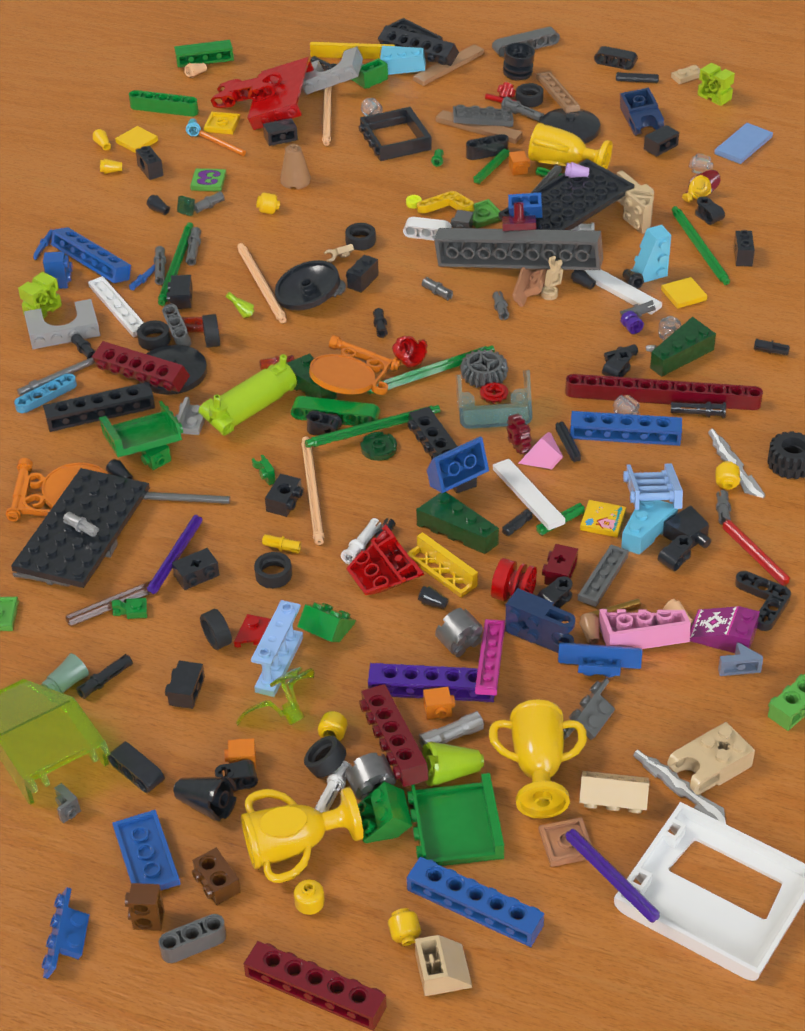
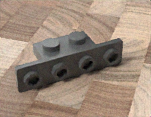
M607 678L602 682H595L589 689L591 691L590 695H586L580 701L581 707L575 709L569 716L570 720L579 721L584 725L586 735L590 740L596 737L615 710L600 695L610 682ZM573 728L563 729L564 740L570 736L574 730Z

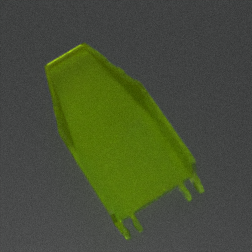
M22 679L0 690V760L30 805L34 803L32 793L38 791L34 780L40 778L46 787L49 786L50 782L46 774L85 754H88L93 762L98 761L99 758L104 767L109 765L107 756L110 755L105 739L102 738L74 697L26 679Z

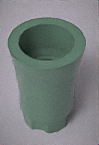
M70 653L46 677L47 679L42 682L41 686L54 699L78 681L89 676V671L76 655Z

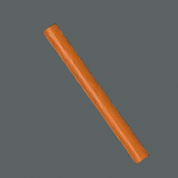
M203 130L199 131V136L241 156H245V150Z

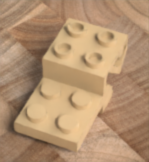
M624 171L617 172L618 176L635 184L633 189L626 191L625 196L617 200L624 206L623 219L643 234L647 228H651L654 190L647 184H638Z

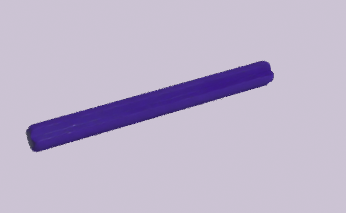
M198 515L192 517L147 587L148 592L152 594L158 592L173 568L172 562L179 559L203 521L202 517Z
M571 829L566 832V840L649 922L654 923L660 918V912L577 830Z

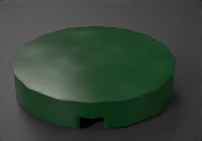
M372 432L366 435L360 444L362 454L366 458L375 461L387 460L397 451L396 439L391 434L386 435L383 432Z

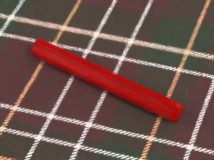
M731 520L723 523L722 528L778 583L783 586L789 584L790 577Z

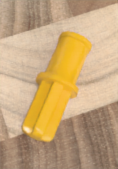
M265 534L262 539L263 545L278 548L279 551L285 550L299 554L301 549L300 541L289 540L285 536L280 538Z

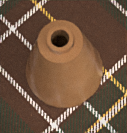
M290 144L285 149L280 181L283 187L291 189V187L301 189L310 184L311 176L301 147L297 144Z

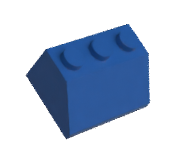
M480 436L433 458L427 468L430 487L444 493L488 472L489 467L483 438Z

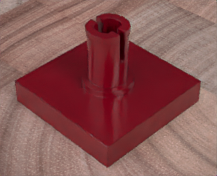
M523 202L514 203V216L502 217L503 231L536 230L535 215L524 216Z

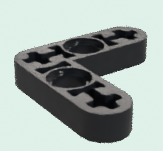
M740 571L736 575L735 586L738 589L766 600L759 610L757 629L761 631L771 630L790 601V589L748 571ZM759 586H765V587H767L768 589H767V590H760L758 587H759ZM775 606L778 608V610L773 611L770 610L768 607Z

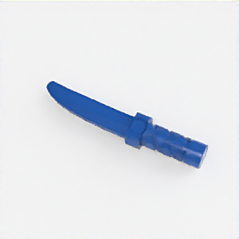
M52 229L49 230L44 239H41L39 246L34 252V260H37L45 246L49 245V241L52 239Z
M155 264L144 274H140L129 285L130 290H135L140 284L147 281V278L155 271Z

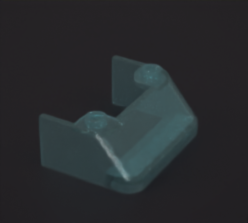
M523 370L524 388L516 389L511 393V404L475 406L474 396L469 392H462L461 374L455 375L460 424L467 429L508 426V417L514 414L522 415V419H525V424H529L532 420L530 370Z

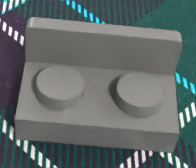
M185 397L183 403H180L179 414L175 417H177L178 423L181 422L182 434L199 435L205 418L198 413L199 405H190L189 397Z

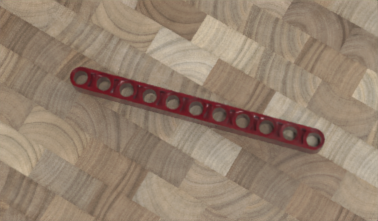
M583 374L568 375L565 385V394L571 398L671 405V402L706 404L708 401L718 404L726 402V409L740 410L760 409L763 390L757 386Z

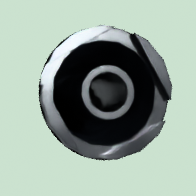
M229 777L180 778L175 783L173 792L176 799L212 820L220 822L222 818H228L233 811L236 803L233 789L237 790L234 780Z

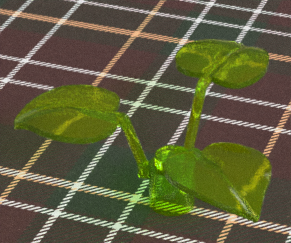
M302 667L295 668L285 675L278 677L270 684V687L281 683L288 700L287 703L282 705L283 710H280L270 700H265L246 709L237 719V726L249 712L266 706H271L279 713L280 717L285 716L289 725L304 718L305 716L297 703L293 686L298 680L314 678L313 668L307 669L300 674L298 673L302 670Z

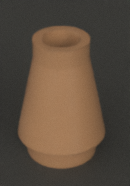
M594 613L583 614L580 617L579 625L588 644H597L600 641L599 618Z

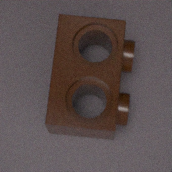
M217 847L192 860L194 866L192 875L195 881L202 883L206 897L208 899L212 898L216 905L241 893L239 878Z
M131 883L130 893L127 892L125 895V907L129 908L128 920L132 921L133 930L161 931L165 909L160 884Z

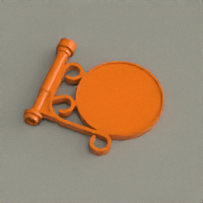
M332 335L329 348L334 350L341 349V354H326L316 357L310 364L309 374L315 383L332 392L361 394L372 389L374 393L384 395L387 393L388 384L381 380L389 368L392 371L398 370L401 361L397 357L392 360L378 355L373 351L345 342L339 336ZM356 357L365 360L366 363L356 359ZM382 369L383 371H382V372L380 373V375L375 379V374H374V372L377 373V372H379V371Z
M21 458L17 465L19 473L13 493L12 506L6 510L7 519L17 521L21 514L47 516L80 468L108 473L97 465L78 462L60 466L46 477L40 473L29 475L32 471L33 462L28 458ZM29 486L33 489L42 487L43 496L40 494L27 496ZM33 501H40L38 503L32 504L33 508L27 505L28 503ZM46 503L51 509H41V508H42V507L44 506V504Z

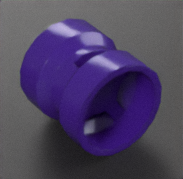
M634 311L625 312L620 320L621 324L631 334L639 333L644 326L643 321Z

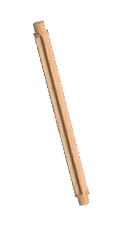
M332 86L324 88L322 141L325 146H328L331 142Z
M243 243L238 244L239 254L270 305L276 319L280 323L286 322L287 319L284 311L265 281L248 248Z
M303 437L301 447L305 464L313 539L315 544L321 545L324 542V533L312 447L306 448L305 440L310 438Z

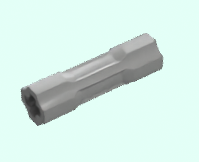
M475 711L451 724L420 734L419 742L422 748L427 742L444 744L463 735H470L484 729V722L478 711Z

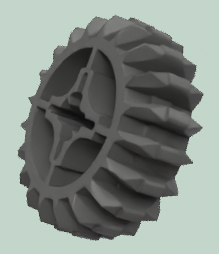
M492 350L471 351V354H466V358H463L461 363L462 378L465 379L466 383H470V386L476 385V388L492 382L503 383L508 372L506 359H504L503 355H499L498 352L494 353Z

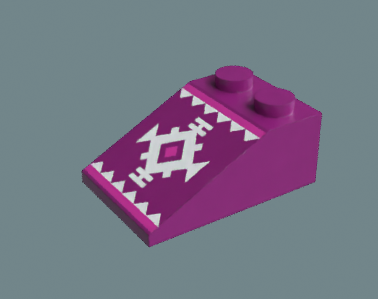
M741 606L699 609L690 629V641L735 653L737 643L750 649L757 630L760 611Z

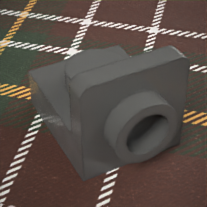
M60 783L54 788L57 796L55 800L59 805L57 812L60 821L65 823L69 819L74 818L81 810L77 797Z

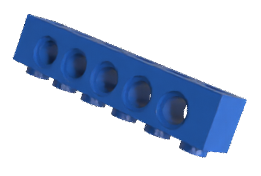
M69 227L53 230L51 245L113 283L129 280L131 264Z
M572 411L570 434L573 439L680 446L682 417Z
M420 857L407 876L408 891L526 946L532 947L544 926V913L538 908L521 903L514 897H508L499 893L496 889L488 888L472 878H466L452 869H446L433 860Z

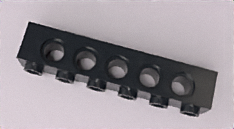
M387 25L378 37L380 44L423 48L425 59L430 62H438L441 65L451 66L459 54L454 43Z
M145 382L45 404L43 408L49 432L97 422L100 421L99 417L103 416L110 419L155 409L150 384Z
M430 407L409 413L408 428L414 432L417 441L421 442L424 451L431 456V460L458 447ZM477 477L454 487V491L460 493L477 487Z

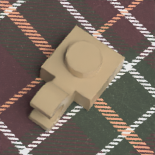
M350 244L333 250L328 249L324 254H331V259L326 261L332 262L337 256L341 258L348 257L354 251V248Z
M552 256L548 260L551 269L547 270L544 284L548 288L561 284L563 269L561 268L562 260L555 261L556 256Z

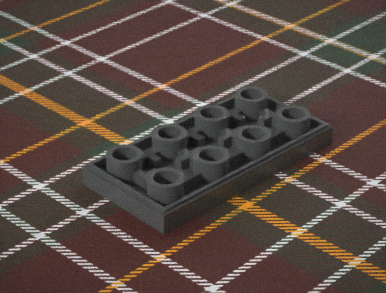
M464 105L453 107V123L513 127V114L509 108L495 109L491 106L480 108L479 106L465 107Z

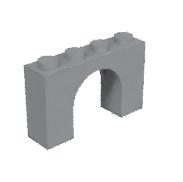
M358 47L344 51L342 60L335 67L327 71L323 70L319 60L311 62L314 71L305 74L302 86L306 95L358 77L363 61Z
M92 300L74 302L77 317L71 323L61 326L46 323L41 309L25 311L24 315L32 349L72 342L71 337L74 334H80L83 339L99 337V326Z

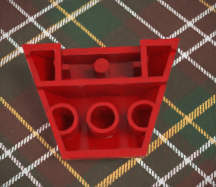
M386 524L383 526V531L379 536L371 540L370 546L365 551H361L346 568L365 595L387 591L424 575L423 571L410 558Z

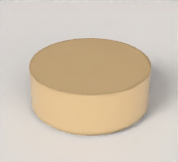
M544 286L541 296L546 300H554L558 297V289L555 286L551 288Z

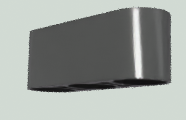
M167 304L163 307L162 313L176 345L190 347L192 341L175 304Z
M211 914L162 934L158 941L162 959L167 963H175L223 943L227 936L223 917L218 914Z

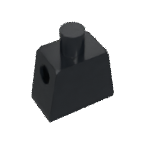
M691 505L664 522L663 536L671 541L675 540L679 535H687L693 541L691 548L697 544L707 548L711 543V539L708 537V522Z

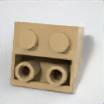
M440 935L415 939V955L425 996L472 988L461 943Z

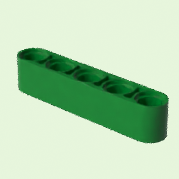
M140 90L129 92L130 107L133 110L191 117L199 113L198 102L195 97Z
M298 396L295 398L290 412L293 418L307 421V414L309 412L319 411L339 416L342 419V425L357 426L378 420L380 408L370 403Z

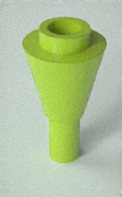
M231 292L227 293L226 298L233 303L243 318L250 317L253 314V304L237 298Z

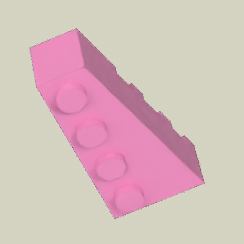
M600 609L599 628L606 646L646 649L690 642L691 623L685 610H657V613L638 610V613H626V609H617V613L607 612V609Z

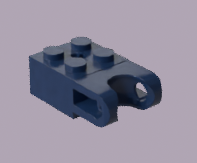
M649 87L620 93V109L634 135L642 134L641 129L650 126L657 130L664 126V118Z
M517 588L506 603L505 632L556 653H559V641L574 643L573 636L569 634L575 627V616L554 607V603Z

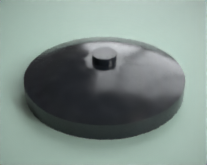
M562 108L555 109L545 114L540 123L575 134L584 144L594 140L600 132L599 119L593 113L583 109L570 113H565Z
M322 260L304 262L289 269L280 277L275 286V295L279 304L286 309L306 310L314 308L335 294L340 285V275L337 268L330 262Z
M167 345L147 353L148 355L183 365L190 375L180 392L168 391L163 387H155L150 384L153 393L163 395L184 393L197 387L206 377V359L202 353L192 347Z

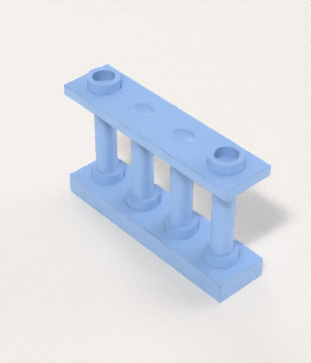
M672 463L664 464V470H661V472L633 473L631 465H627V471H623V481L627 483L630 492V503L634 504L635 510H639V501L669 500V502H672L674 509H682L683 490Z
M281 600L251 658V662L262 665V673L254 687L255 693L275 697L303 639V632L293 630V622L301 607L300 604Z

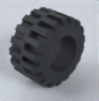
M790 431L777 434L771 439L767 464H769V468L773 470V473L779 474L780 477H787V479L805 477V435L800 432Z

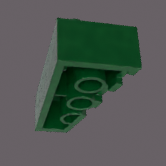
M691 317L651 352L650 368L663 377L714 350L716 333L694 317Z
M440 492L416 509L417 526L421 528L425 526L430 528L433 533L438 534L440 532L447 535L448 539L452 541L459 540L463 542L464 546L483 554L499 545V528L447 492Z

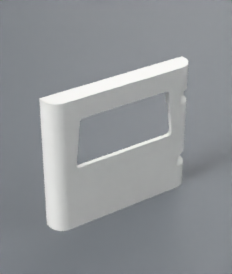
M680 802L627 878L660 912V918L651 923L619 891L614 897L615 906L624 915L740 977L754 981L759 978L805 902V863ZM670 829L675 835L669 833L668 830ZM693 841H698L781 883L782 886L767 919H762L670 872L669 869ZM635 878L641 883V885L633 882Z

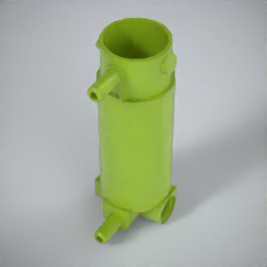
M285 354L280 355V360L275 365L272 364L268 369L261 370L222 395H214L213 400L210 398L199 407L198 413L223 436L234 431L235 426L282 398L283 394L289 390H294L297 380L293 370L286 364L287 356Z

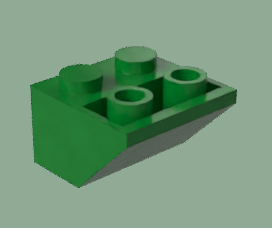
M378 58L361 65L359 76L351 80L364 89L388 80V64Z
M314 602L313 605L305 604L297 627L330 642H340L353 627L356 620L351 618V614L342 610L338 612L333 610V606L329 604Z
M387 782L382 783L357 804L362 820L364 843L398 838L413 826L404 790Z

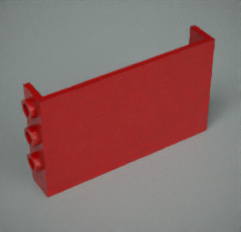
M309 57L261 71V73L278 72L282 77V81L279 85L274 86L277 91L272 97L252 101L247 119L253 130L263 128L265 123L302 116L298 100L305 74L314 71ZM270 77L272 81H278L277 77Z

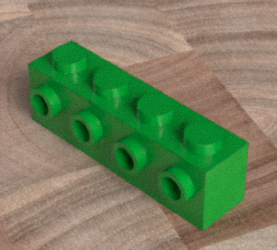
M231 40L174 46L178 68L185 67L189 63L211 64L234 61Z

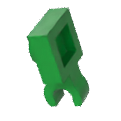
M261 455V461H256L252 458V466L255 469H259L262 480L265 479L269 486L273 485L276 481L275 470L264 455Z
M147 598L127 599L126 603L121 600L112 601L113 616L126 614L127 619L147 618Z

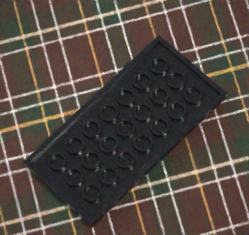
M586 159L579 163V165L589 168L588 177L569 178V176H565V173L532 192L541 193L543 218H536V230H572L624 197L625 192L633 189L635 184ZM509 207L499 212V219L502 220V217L509 216Z
M80 468L12 563V571L84 588L149 491V483ZM67 512H72L78 517H85L87 522L99 528L97 535L93 537L83 531H76L74 527L63 522L64 515Z

